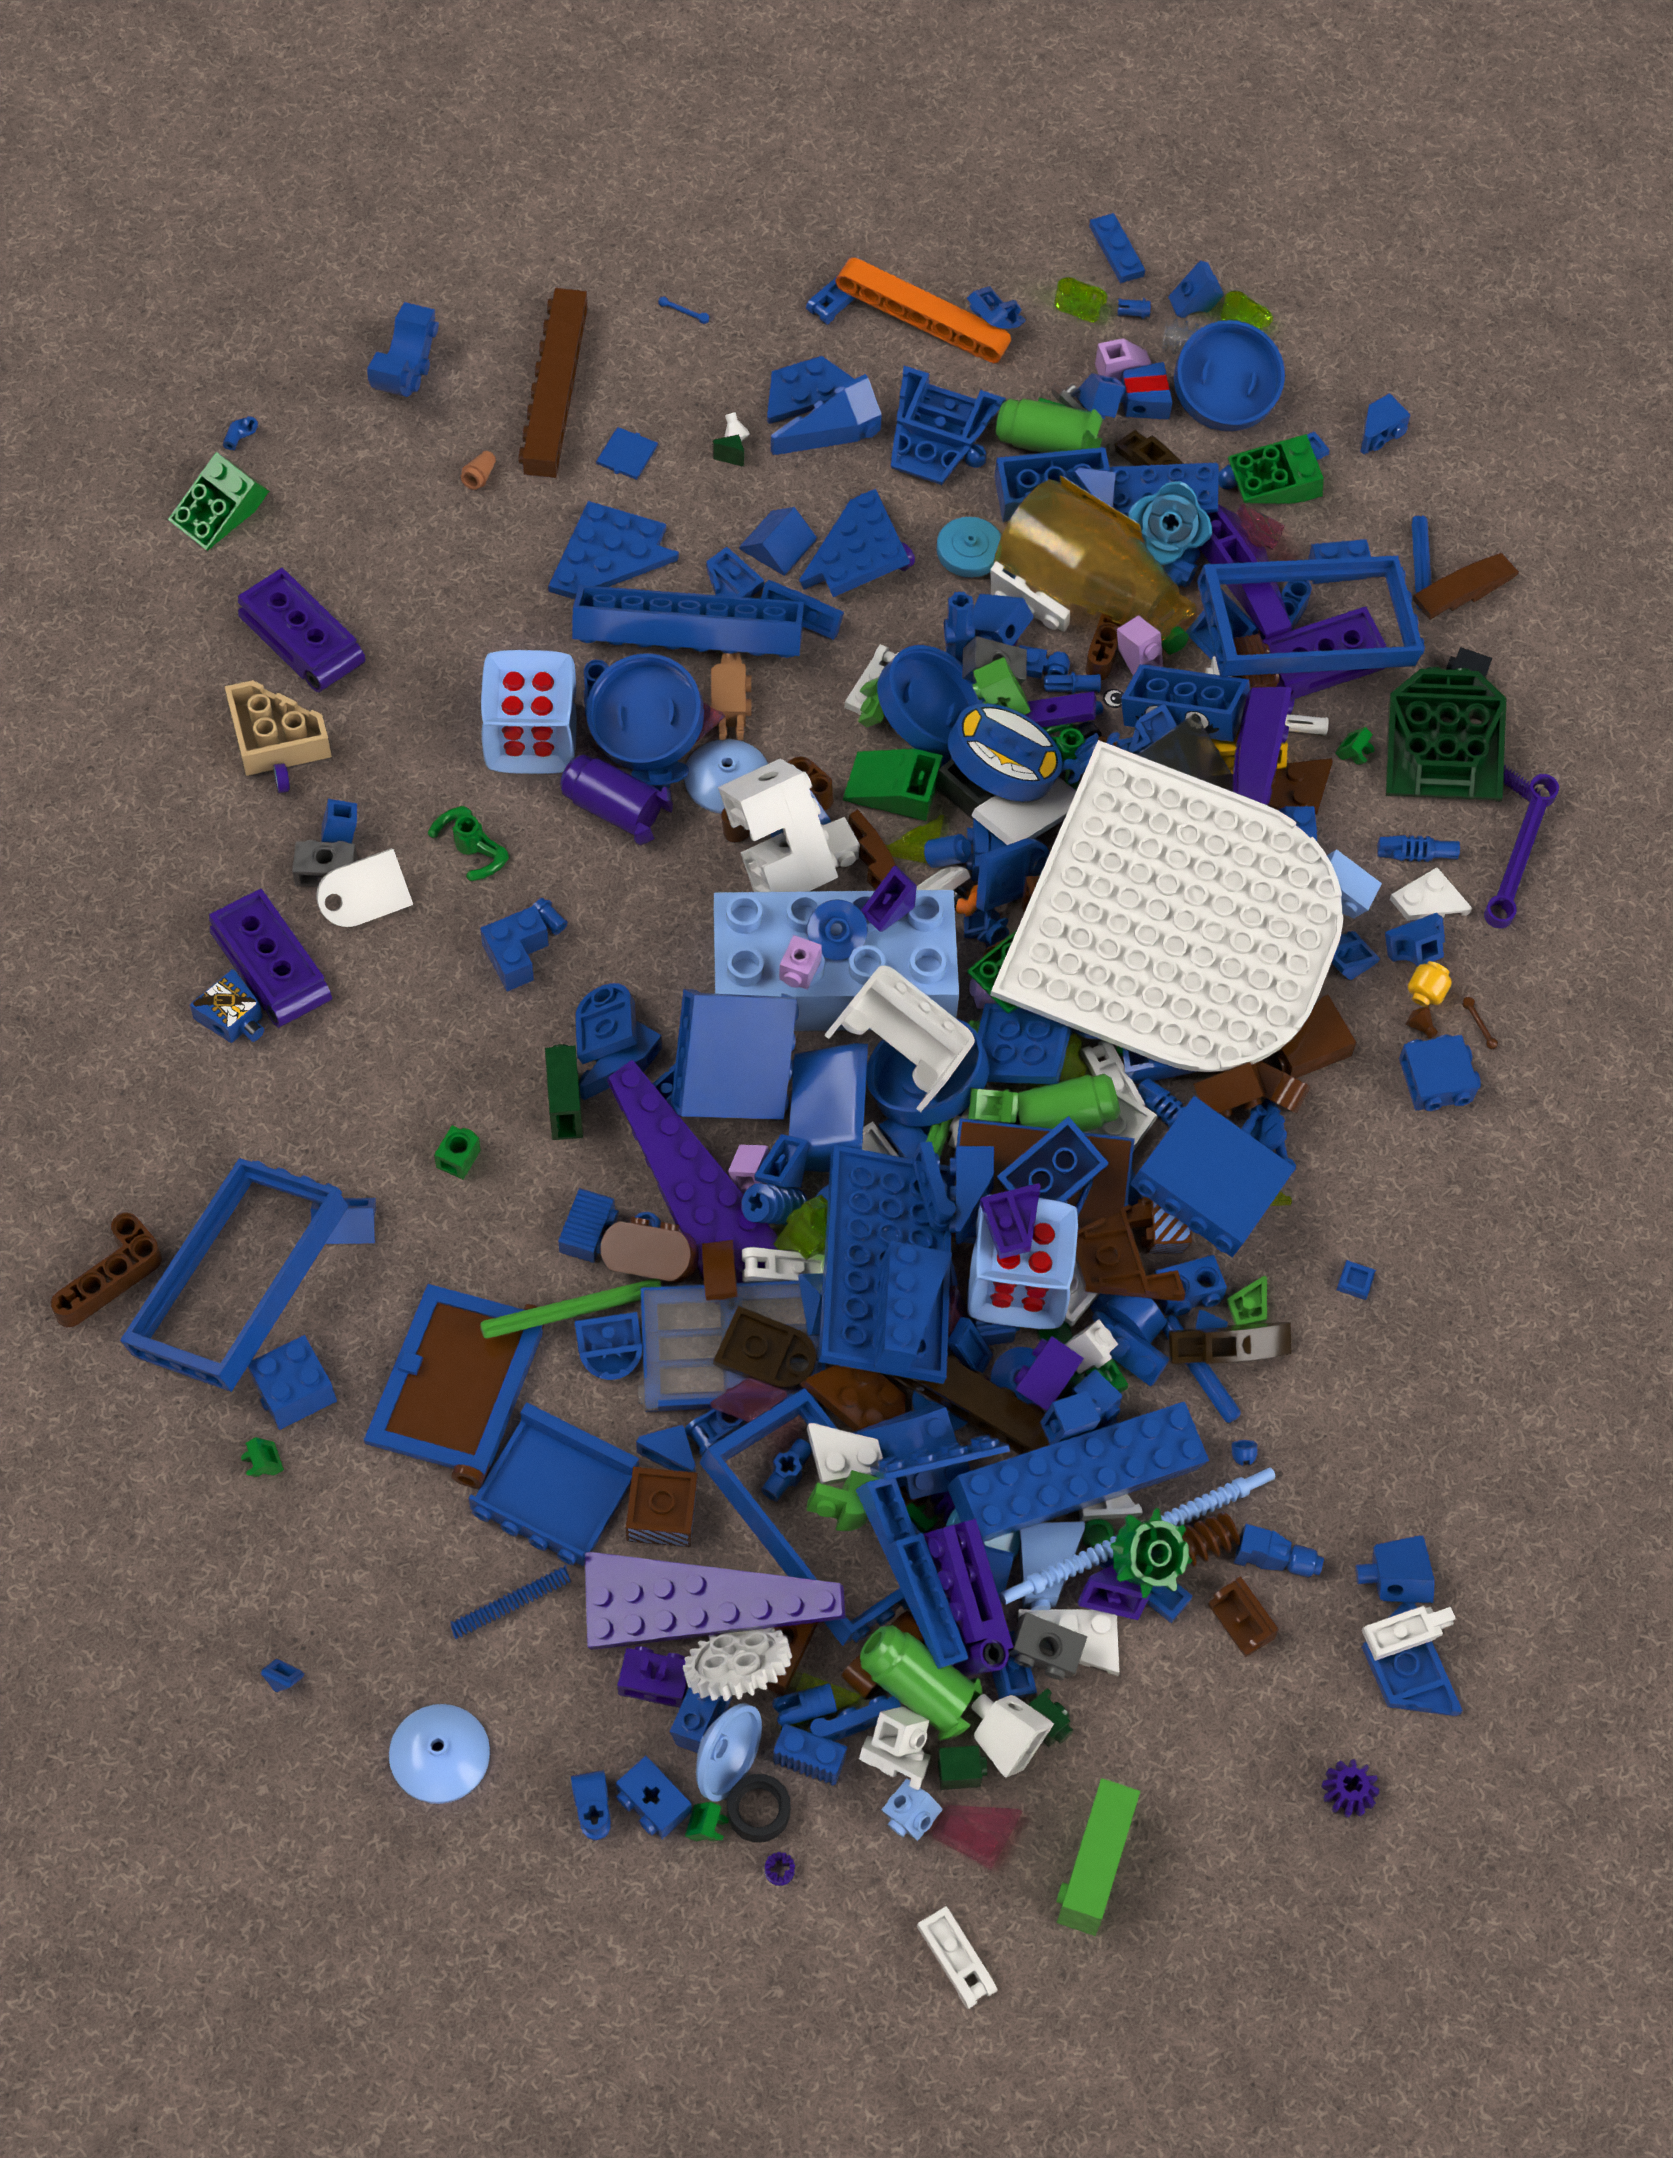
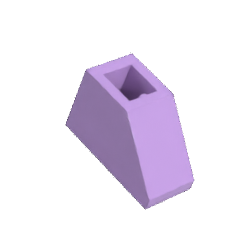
M1124 338L1098 344L1095 366L1099 375L1117 378L1121 382L1123 371L1152 364L1146 350Z
M1139 615L1117 629L1118 650L1133 676L1140 664L1163 667L1160 631Z

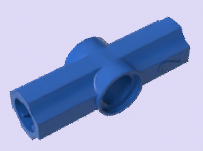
M954 592V595L948 598L947 619H944L945 648L948 654L963 664V648L975 638L974 604L972 596L967 595L965 592Z

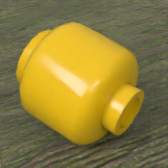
M1429 961L1427 964H1420L1407 985L1408 991L1413 995L1412 1001L1422 1007H1426L1429 1004L1439 1005L1442 1003L1452 985L1449 970L1433 961Z

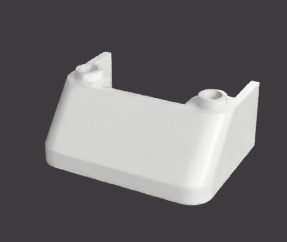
M879 966L824 1035L829 1039L840 1025L844 1026L848 1032L858 1035L864 1034L870 1028L916 1065L912 1072L915 1084L927 1093L916 1108L920 1112L945 1085L975 1042L972 1032L897 971L888 966Z

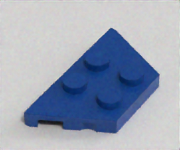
M823 356L773 370L767 413L768 424L812 411L814 404L820 400L824 404L837 395L834 391L835 389L854 380V378Z
M1402 1602L1388 1618L1416 1609L1417 1607L1414 1602ZM1432 1641L1376 1661L1367 1642L1363 1643L1362 1650L1387 1707L1458 1716L1462 1713L1461 1705Z

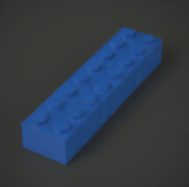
M579 585L573 605L572 639H578L583 643L605 641L611 645L632 643L639 647L658 645L664 646L667 649L685 647L700 652L712 649L721 650L727 654H733L738 651L749 652L755 656L777 654L782 658H791L800 655L804 602Z
M1184 1401L960 1474L947 1485L961 1523L976 1518L982 1541L985 1542L1194 1472L1206 1464L1209 1458Z

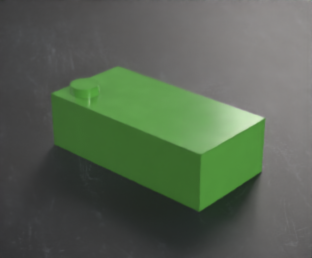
M1101 1778L1069 1883L1062 1882L1056 1900L1057 1903L1062 1904L1057 1919L1058 1924L1096 1936L1139 1798V1790Z

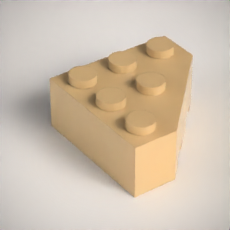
M254 680L225 686L246 776L273 770V764L284 763L286 767L332 757L322 714L314 710L308 711L298 706L296 701L280 693L274 694L264 689L262 684Z

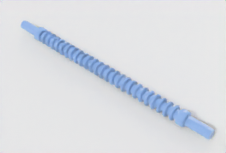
M1267 1468L1245 1479L1239 1477L1233 1480L1231 1484L1226 1483L1224 1488L1218 1487L1217 1491L1211 1490L1209 1495L1203 1494L1202 1499L1196 1497L1194 1502L1188 1501L1187 1506L1181 1504L1179 1509L1173 1508L1171 1512L1166 1511L1164 1516L1161 1515L1162 1521H1167L1176 1526L1184 1525V1522L1190 1523L1192 1518L1196 1520L1200 1515L1205 1516L1207 1511L1214 1512L1215 1508L1220 1509L1222 1504L1229 1505L1230 1501L1235 1502L1237 1497L1241 1499L1248 1496L1250 1490L1274 1480L1275 1473L1272 1468ZM1112 1536L1110 1541L1104 1540L1102 1545L1096 1544L1095 1549L1088 1547L1087 1553L1080 1551L1079 1556L1076 1554L1072 1555L1071 1560L1065 1558L1063 1563L1057 1562L1056 1567L1050 1565L1048 1571L1041 1569L1040 1574L1035 1572L1028 1575L1026 1581L1000 1592L1001 1602L1006 1605L1030 1593L1039 1594L1045 1590V1586L1051 1588L1053 1583L1059 1584L1061 1579L1066 1581L1068 1575L1075 1577L1076 1571L1083 1573L1084 1568L1090 1570L1092 1564L1098 1566L1100 1561L1104 1563L1107 1561V1558L1113 1559V1549L1110 1545L1115 1542L1116 1537Z

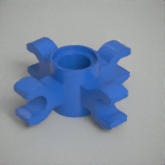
M1119 732L1110 734L1105 743L1114 746L1113 743L1119 740ZM1097 733L1086 738L1085 743L1077 748L1075 751L1077 759H1066L1063 761L1061 772L1066 769L1074 771L1068 777L1069 784L1077 782L1080 774L1085 772L1098 742ZM1124 744L1119 748L1127 751L1128 745Z

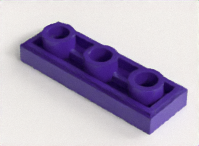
M1094 691L1027 701L1031 712L1025 716L1032 719L1042 728L1095 720L1096 695Z

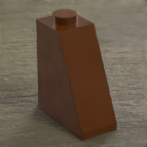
M1328 994L1323 996L1314 1005L1308 1019L1299 1032L1276 1052L1274 1064L1278 1070L1298 1078L1352 1056L1357 1042Z

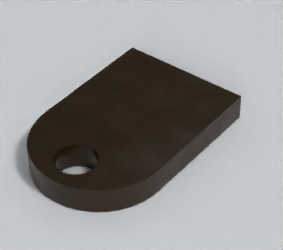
M738 1306L713 1360V1365L769 1388L789 1391L801 1387V1382L812 1376L816 1364V1351L810 1338L802 1331ZM794 1358H803L808 1363V1367L803 1371H795L791 1368L790 1362Z

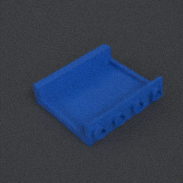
M683 989L671 1107L674 1111L684 1117L784 1119L785 1110H787L789 1105L787 1094L788 1081L792 1077L791 1052L796 1044L794 1025L799 1016L797 999L784 993L781 994V997L711 994L701 993L695 989Z
M1193 1096L1138 1171L1130 1185L1137 1189L1142 1196L1151 1199L1162 1207L1167 1214L1176 1217L1186 1224L1191 1231L1200 1234L1214 1244L1219 1251L1233 1258L1296 1168L1200 1099Z
M526 1402L520 1412L521 1421L482 1484V1487L476 1496L470 1495L468 1498L470 1509L473 1510L472 1514L484 1522H489L491 1519L500 1524V1528L507 1534L512 1536L520 1534L528 1538L529 1543L535 1548L542 1551L548 1548L558 1553L557 1557L566 1564L574 1565L577 1563L584 1566L585 1552L593 1551L631 1486L633 1467H640L639 1458Z

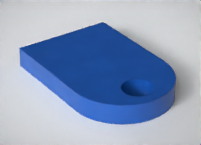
M1026 838L981 854L976 908L985 912L1022 898L1026 877L1040 876L1050 854L1047 846L1033 838Z
M618 983L602 985L588 993L578 1005L576 1010L577 1058L582 1065L637 1044L635 1000L624 985Z

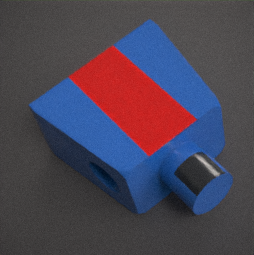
M1164 362L1123 371L1121 383L1125 387L1120 403H1123L1125 416L1170 419L1172 398Z

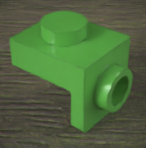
M971 1088L968 1119L1006 1123L1016 1122V1116L1019 1111L1017 1092Z

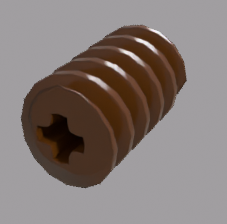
M1226 1512L1218 1513L1217 1518L1213 1516L1206 1518L1205 1523L1199 1520L1194 1523L1193 1527L1186 1525V1530L1182 1536L1183 1541L1187 1542L1189 1546V1557L1192 1558L1190 1563L1192 1567L1197 1566L1196 1556L1198 1555L1204 1562H1208V1551H1211L1218 1558L1220 1557L1219 1547L1222 1546L1229 1554L1232 1552L1231 1542H1235L1237 1546H1240V1538L1236 1526Z

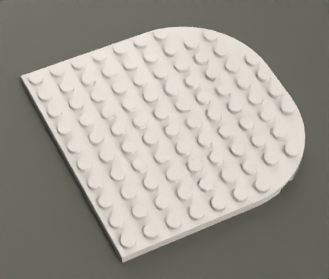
M1098 740L990 996L1175 1068L1200 1072L1227 1071L1248 1062L1254 1064L1269 1057L1286 1045L1302 1028L1317 1001L1342 932V892L1338 877L1329 858L1313 837L1310 838L1297 827V822L1280 811Z

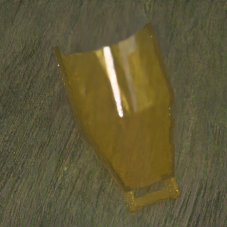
M1049 479L1041 483L1023 500L1004 530L995 553L994 563L996 561L1004 566L1005 570L1015 576L1018 575L1028 584L1059 603L1069 607L1071 603L1088 608L1087 613L1093 615L1098 611L1112 616L1113 622L1122 625L1139 615L1161 632V641L1165 640L1171 634V630L1182 620L1190 618L1196 613V605L1188 598L1179 594L1180 590L1177 584L1125 521L1056 480ZM1171 610L1174 612V613H1173L1168 619H1166L1164 622L1161 621V619H1162L1165 615H1167Z

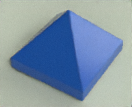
M279 1659L272 1661L260 1673L275 1692L290 1688L304 1676L303 1671Z

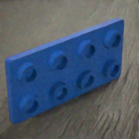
M1218 463L1109 467L1110 472H1116L1112 507L1128 516L1131 507L1139 499L1156 494L1163 485L1174 481H1182L1192 488L1197 496L1198 505L1206 513L1218 511ZM1169 514V517H1164V521L1168 522L1167 527L1173 528L1174 524L1179 525L1175 515Z
M989 1435L972 1438L969 1445L959 1446L958 1442L941 1445V1451L928 1453V1450L914 1451L909 1453L910 1458L897 1460V1457L883 1458L878 1460L877 1466L870 1467L872 1475L884 1480L904 1476L908 1499L912 1500L948 1491L947 1485L955 1477L970 1471L968 1461L1009 1452L1010 1448L1009 1444L1000 1442L998 1438L990 1439Z

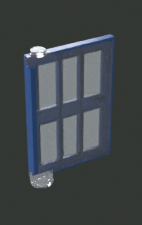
M799 1281L737 1283L738 1297L706 1301L704 1285L641 1288L644 1385H638L639 1404H645V1412L713 1409L726 1400L738 1401L743 1407L776 1406L804 1389L801 1386L789 1391L775 1390L713 1365V1360L738 1306L796 1328L808 1336ZM808 1336L816 1351V1364L812 1375L825 1370V1363L818 1362L820 1336ZM794 1358L790 1362V1366L795 1371H803L808 1367V1363L803 1358ZM813 1397L818 1404H822L815 1397Z

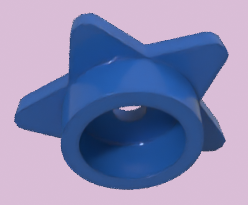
M992 918L987 919L986 929L977 938L980 942L986 943V949L1009 936V929L1006 927L1008 919L1002 918L997 922Z

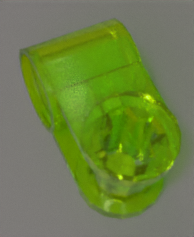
M1065 277L1058 282L1054 305L1061 312L1093 323L1099 319L1100 308L1106 304L1108 295L1099 287L1088 285L1071 277Z
M1234 290L1226 294L1220 314L1222 321H1241L1253 325L1260 330L1272 324L1273 316L1266 307L1259 305L1241 291Z

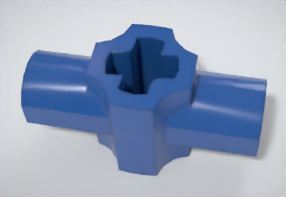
M1197 548L1186 549L1179 559L1164 566L1161 574L1164 579L1159 585V590L1162 594L1173 597L1180 586L1186 588L1190 585L1197 572L1198 565L1195 563L1200 557V552Z
M797 1438L787 1453H779L775 1457L773 1473L761 1488V1492L767 1498L778 1502L789 1486L796 1487L802 1478V1467L813 1453L811 1445ZM788 1466L793 1468V1472L790 1470L787 1473L782 1472V1468L786 1470Z

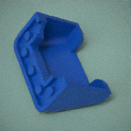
M852 1043L795 1053L794 1060H790L792 1065L791 1078H793L789 1136L809 1141L804 1171L830 1172L831 1150L834 1145L862 1150L868 1044Z

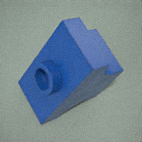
M1200 260L1168 297L1176 315L1184 318L1197 311L1210 312L1224 296V293L1216 275H1213L1209 263Z
M1434 913L1386 931L1387 956L1393 962L1407 960L1413 962L1417 967L1420 964H1427L1429 961L1443 958V943H1445L1443 917L1438 913Z

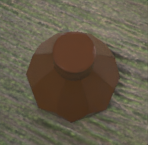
M1429 1006L1413 1010L1405 1024L1424 1032L1429 1040L1438 1033L1432 1024Z

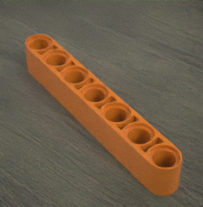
M858 258L848 259L835 280L837 287L841 291L991 363H998L1011 342V336L1006 330L992 326L984 319Z

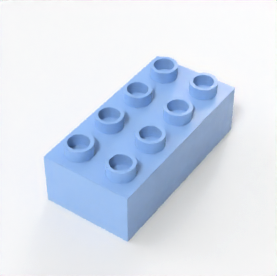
M916 890L915 908L883 932H879L866 919L868 933L864 945L854 949L850 958L844 960L827 959L822 954L821 962L808 990L801 987H791L784 983V981L779 980L780 962L793 935L808 940V920L812 912L820 904L829 900L840 899L851 902L861 910L875 891L714 893L715 994L781 997L782 993L788 994L797 999L799 1006V1016L795 1021L794 1031H828L879 966H888L956 1018L959 983L954 890ZM838 923L831 926V933L834 935L839 934L842 930L841 925ZM840 1025L837 1030L846 1029L844 1028V1026Z

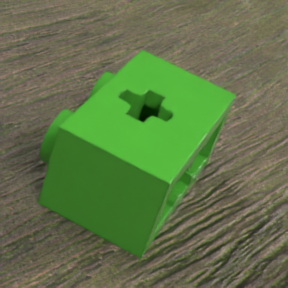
M1005 657L973 671L976 683L972 685L978 699H985L983 703L1008 707L1023 715L1031 712L1025 693Z

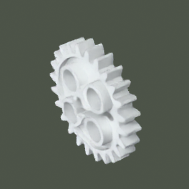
M774 1628L726 1633L719 1636L710 1635V1641H699V1648L690 1649L691 1656L685 1657L686 1665H683V1670L688 1687L692 1688L694 1694L700 1693L701 1698L710 1695L711 1700L714 1701L719 1696H723L724 1701H727L731 1695H736L737 1699H741L745 1692L755 1695L754 1689L766 1690L767 1682H778L776 1675L786 1674L784 1667L791 1665L789 1659L792 1658L787 1637L783 1636L781 1630L775 1631Z

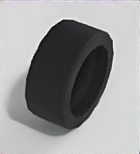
M751 1774L740 1779L732 1787L727 1799V1818L732 1830L741 1838L753 1843L770 1841L778 1837L785 1830L790 1819V1796L785 1786L776 1778L766 1774ZM754 1789L769 1791L775 1796L779 1804V1812L776 1819L765 1827L748 1825L739 1813V1804L742 1797Z

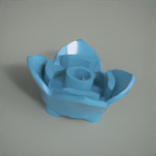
M1182 481L1166 483L1156 494L1139 499L1128 512L1129 518L1140 524L1142 536L1145 540L1146 552L1158 565L1175 562L1186 549L1202 546L1212 535L1209 516L1198 505L1194 490ZM1169 514L1175 515L1179 525L1174 524L1173 528L1167 527L1168 522L1164 521V517H1169Z

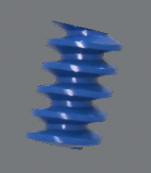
M763 1183L750 1186L744 1193L741 1202L743 1215L748 1221L785 1226H796L802 1223L808 1215L809 1209L808 1199L799 1188Z

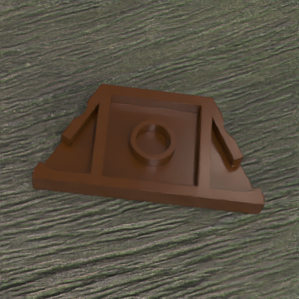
M1332 758L1287 763L1286 768L1276 769L1271 785L1272 794L1267 806L1276 810L1285 806H1314L1315 815H1317L1332 767ZM1233 774L1223 775L1224 781L1226 783L1230 782L1233 786Z
M834 1365L806 1378L800 1384V1386L806 1388L813 1397L854 1431L897 1417L905 1412L906 1395L878 1372Z

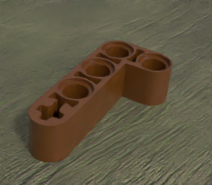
M1099 571L1087 574L1082 594L1083 602L1086 605L1103 610L1088 650L1085 672L1087 675L1100 674L1101 680H1104L1110 675L1118 653L1117 629L1129 622L1134 607L1136 586L1128 579Z
M799 756L788 761L787 763L807 773L812 784L811 792L824 811L828 810L834 802L831 778L807 757ZM724 808L721 813L724 837L728 841L735 843L748 838L750 831L746 830L744 826L731 827L726 809Z
M1262 1061L1256 1062L1257 1069L1268 1094L1263 1097L1297 1114L1311 1087Z
M128 1212L121 1213L111 1223L114 1238L120 1248L59 1290L52 1297L51 1308L60 1325L68 1328L80 1324L160 1266L162 1255L157 1241L134 1214ZM134 1229V1231L128 1235L121 1234L124 1230ZM144 1251H152V1253L146 1257L139 1256ZM126 1269L123 1274L114 1275L116 1270ZM93 1287H100L96 1293H87Z

